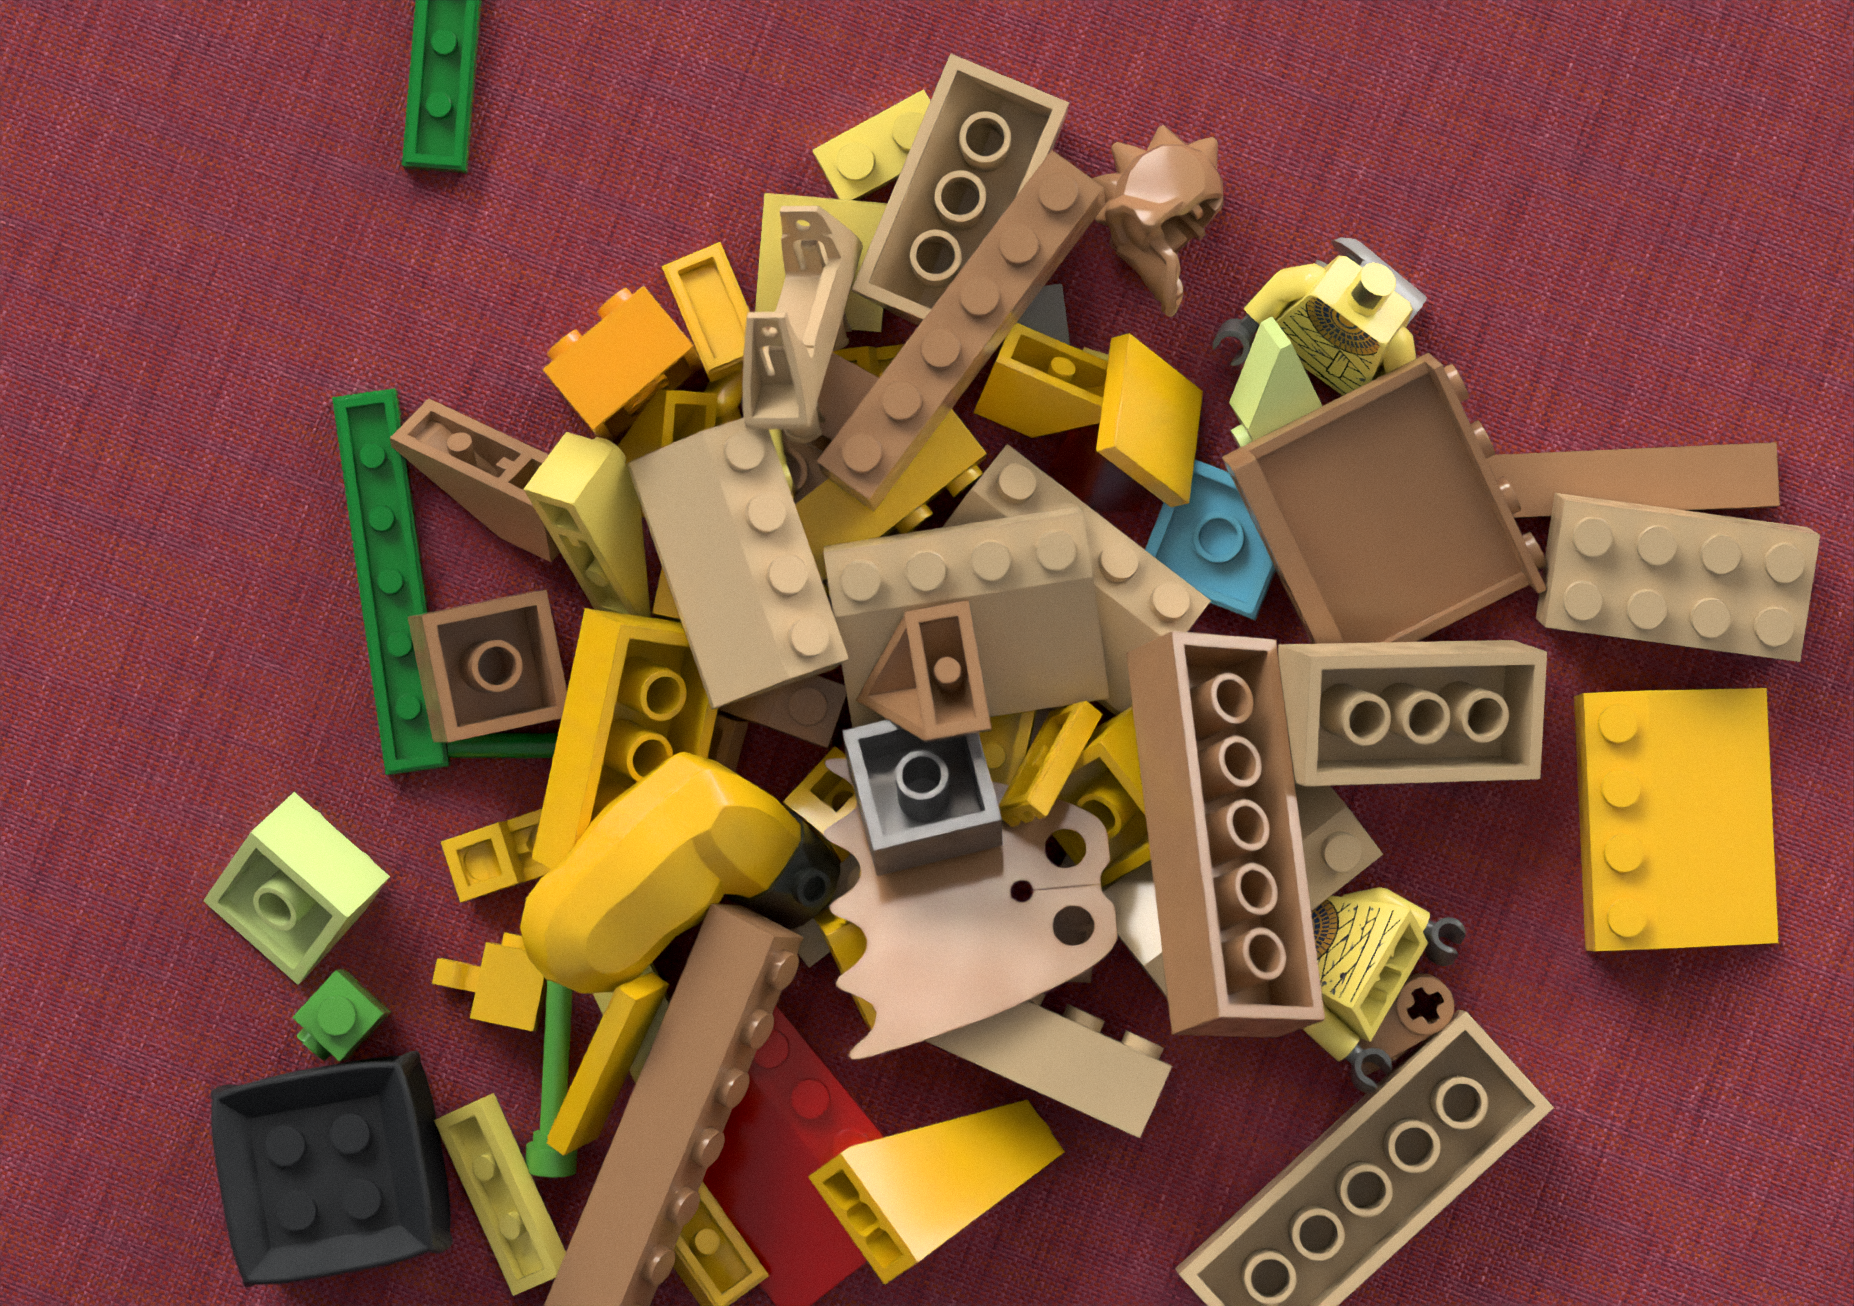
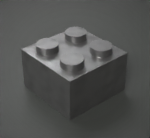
M890 720L843 730L846 760L876 876L1003 845L1002 818L979 733L926 742Z

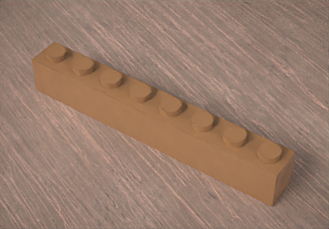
M710 905L544 1306H650L658 1285L668 1277L674 1266L676 1254L673 1249L681 1230L697 1211L700 1202L698 1190L707 1168L716 1161L723 1149L725 1136L722 1132L732 1108L740 1103L748 1089L749 1075L747 1073L755 1053L767 1041L774 1025L773 1010L781 991L791 983L799 965L797 953L804 937L742 905Z

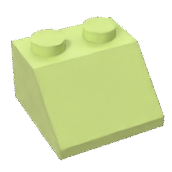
M294 792L250 832L203 901L299 985L363 914L390 876L375 864L366 853L358 849L332 826L321 813L313 809Z

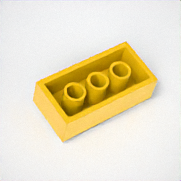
M585 608L532 854L533 860L553 869L565 859L590 823L609 803L673 755L687 752L708 758L718 708L713 710L711 708L682 622Z

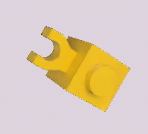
M504 932L502 944L486 942L481 966L437 958L432 984L475 992L470 1019L532 1032L538 1030L547 989V979L528 959L522 935Z

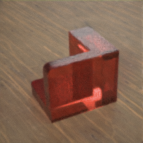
M1100 423L1070 429L1048 470L1053 478L1094 511L1136 512L1139 510L1149 491L1096 451Z

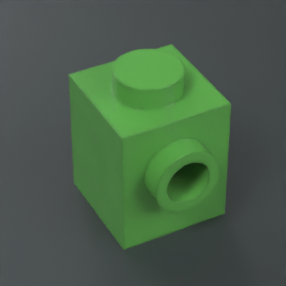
M346 969L335 970L292 1018L303 1027L297 1034V1037L311 1052L323 1061H326L331 1054L338 1061H343L353 1055L388 1017L391 1011Z

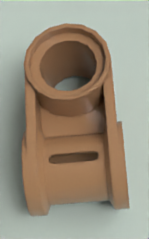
M1415 973L1409 975L1371 1042L1360 1038L1358 1045L1364 1050L1379 1048L1388 1054L1391 1062L1407 1052L1409 1048L1441 1031L1449 1024L1454 1014V1000L1451 991L1440 979L1430 974ZM1422 988L1428 995L1438 992L1440 998L1432 1004L1435 1015L1431 1018L1425 1019L1418 1012L1408 1015L1407 1009L1414 1004V998L1411 993L1415 989ZM1372 1062L1361 1064V1069L1365 1076L1380 1069L1378 1065Z

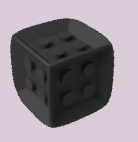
M411 1051L402 1056L376 1057L276 1075L240 1086L227 1084L212 1089L210 1094L212 1099L211 1128L215 1163L230 1245L245 1287L292 1283L368 1270L409 1260L427 1252L439 1254L450 1248L453 1239L450 1234L451 1212L446 1169L439 1131L434 1122L437 1118L433 1098L425 1071L420 1062L421 1055L418 1051Z

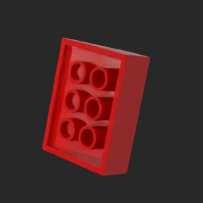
M777 1002L772 1013L774 1017L772 1032L767 1041L757 1049L748 1070V1089L740 1103L732 1108L722 1132L725 1136L723 1149L716 1161L707 1168L702 1181L769 1274L759 1285L776 1306H811L866 1263L867 1259L811 1182L809 1176L849 1147L887 1136Z

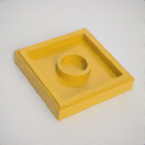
M1130 333L1111 338L1096 451L1168 506L1175 507L1189 504L1203 391Z

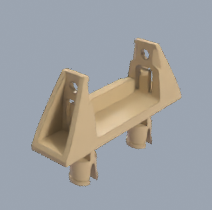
M781 206V244L785 281L775 312H748L746 318L743 361L744 424L746 429H784L785 435L790 441L794 443H808L822 435L819 423H826L817 400L832 351L844 348L849 343L846 332H852V328L848 323L844 309L863 245L850 229L820 206ZM804 220L810 225L802 226L797 221ZM766 326H771L769 331L765 329Z

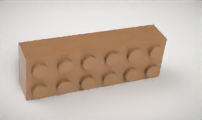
M1171 631L1126 653L1172 1035L1278 1038L1324 1021L1325 1015L1277 643L1275 639Z

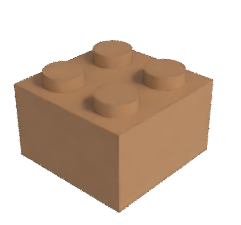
M547 590L531 591L408 617L433 742L448 743L562 718L567 688Z

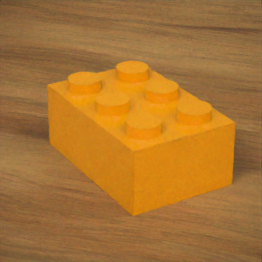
M644 286L634 294L628 288H624L611 297L597 311V314L602 318L601 321L583 336L575 329L559 340L547 352V356L552 362L542 369L596 437L605 438L611 442L634 424L658 389L675 390L703 367L694 345Z

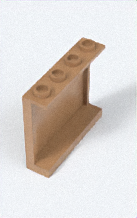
M1429 353L1222 457L1311 644L1417 642L1527 585H1530L1538 594L1547 590L1538 571L1547 566L1545 557L1532 533L1528 532L1522 535L1513 517V514L1521 511L1519 501L1504 476L1497 480L1495 479L1487 461V458L1495 455L1493 445L1482 424L1478 420L1470 424L1462 408L1461 402L1469 399L1467 389L1453 364L1443 367Z

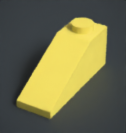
M566 432L523 490L595 610L651 617L641 504L630 472L625 464L626 457L618 446L605 438L596 437L593 440Z

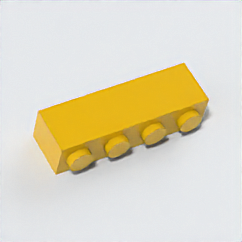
M952 409L874 512L829 479L795 504L827 597L830 595V591L826 585L828 578L823 553L824 546L885 537L895 529L900 534L910 533L933 514L927 504L946 489L953 497H956L983 475V472L977 465L986 459L987 453Z

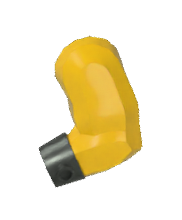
M681 752L658 765L609 803L596 816L565 859L545 874L527 896L520 930L528 959L547 980L581 994L613 992L617 987L639 977L676 936L699 924L706 917L710 905L719 904L724 894L733 903L742 905L789 930L805 925L822 911L835 892L841 872L839 859L795 812L787 811L775 797L717 761Z

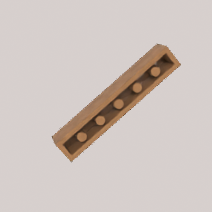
M1053 150L1049 152L819 457L817 464L825 477L873 512L877 509L1105 206L1103 186Z

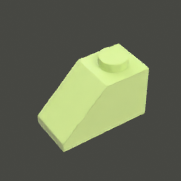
M1272 316L1260 323L1229 402L1240 423L1239 426L1230 430L1239 448L1322 407L1292 343Z

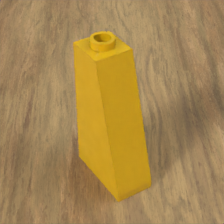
M1023 1100L849 1147L811 1174L809 1179L879 1278L886 1284L919 1262L1065 1151L1052 1135L1049 1126L1040 1118L1030 1102Z

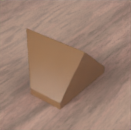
M969 600L904 612L902 620L855 701L926 742L992 731Z

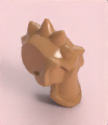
M1160 126L1156 130L1147 150L1121 142L1114 143L1111 146V151L1117 173L1105 174L1092 179L1104 187L1105 206L1095 219L1096 222L1109 226L1112 235L1109 242L1110 247L1115 249V254L1138 273L1145 285L1155 295V299L1162 303L1161 311L1168 317H1173L1179 309L1184 293L1182 282L1179 279L1181 268L1177 254L1193 237L1201 240L1206 235L1203 229L1221 211L1224 203L1223 180L1217 170V139L1210 137L1186 144L1166 126Z

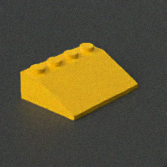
M1767 688L1582 693L1574 696L1585 950L1616 951L1778 943Z

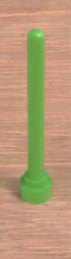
M547 980L540 1130L534 1131L533 1141L526 1144L525 1163L529 1173L532 1175L566 1177L576 1174L578 1149L563 1156L547 1144V1136L568 1091L572 989Z

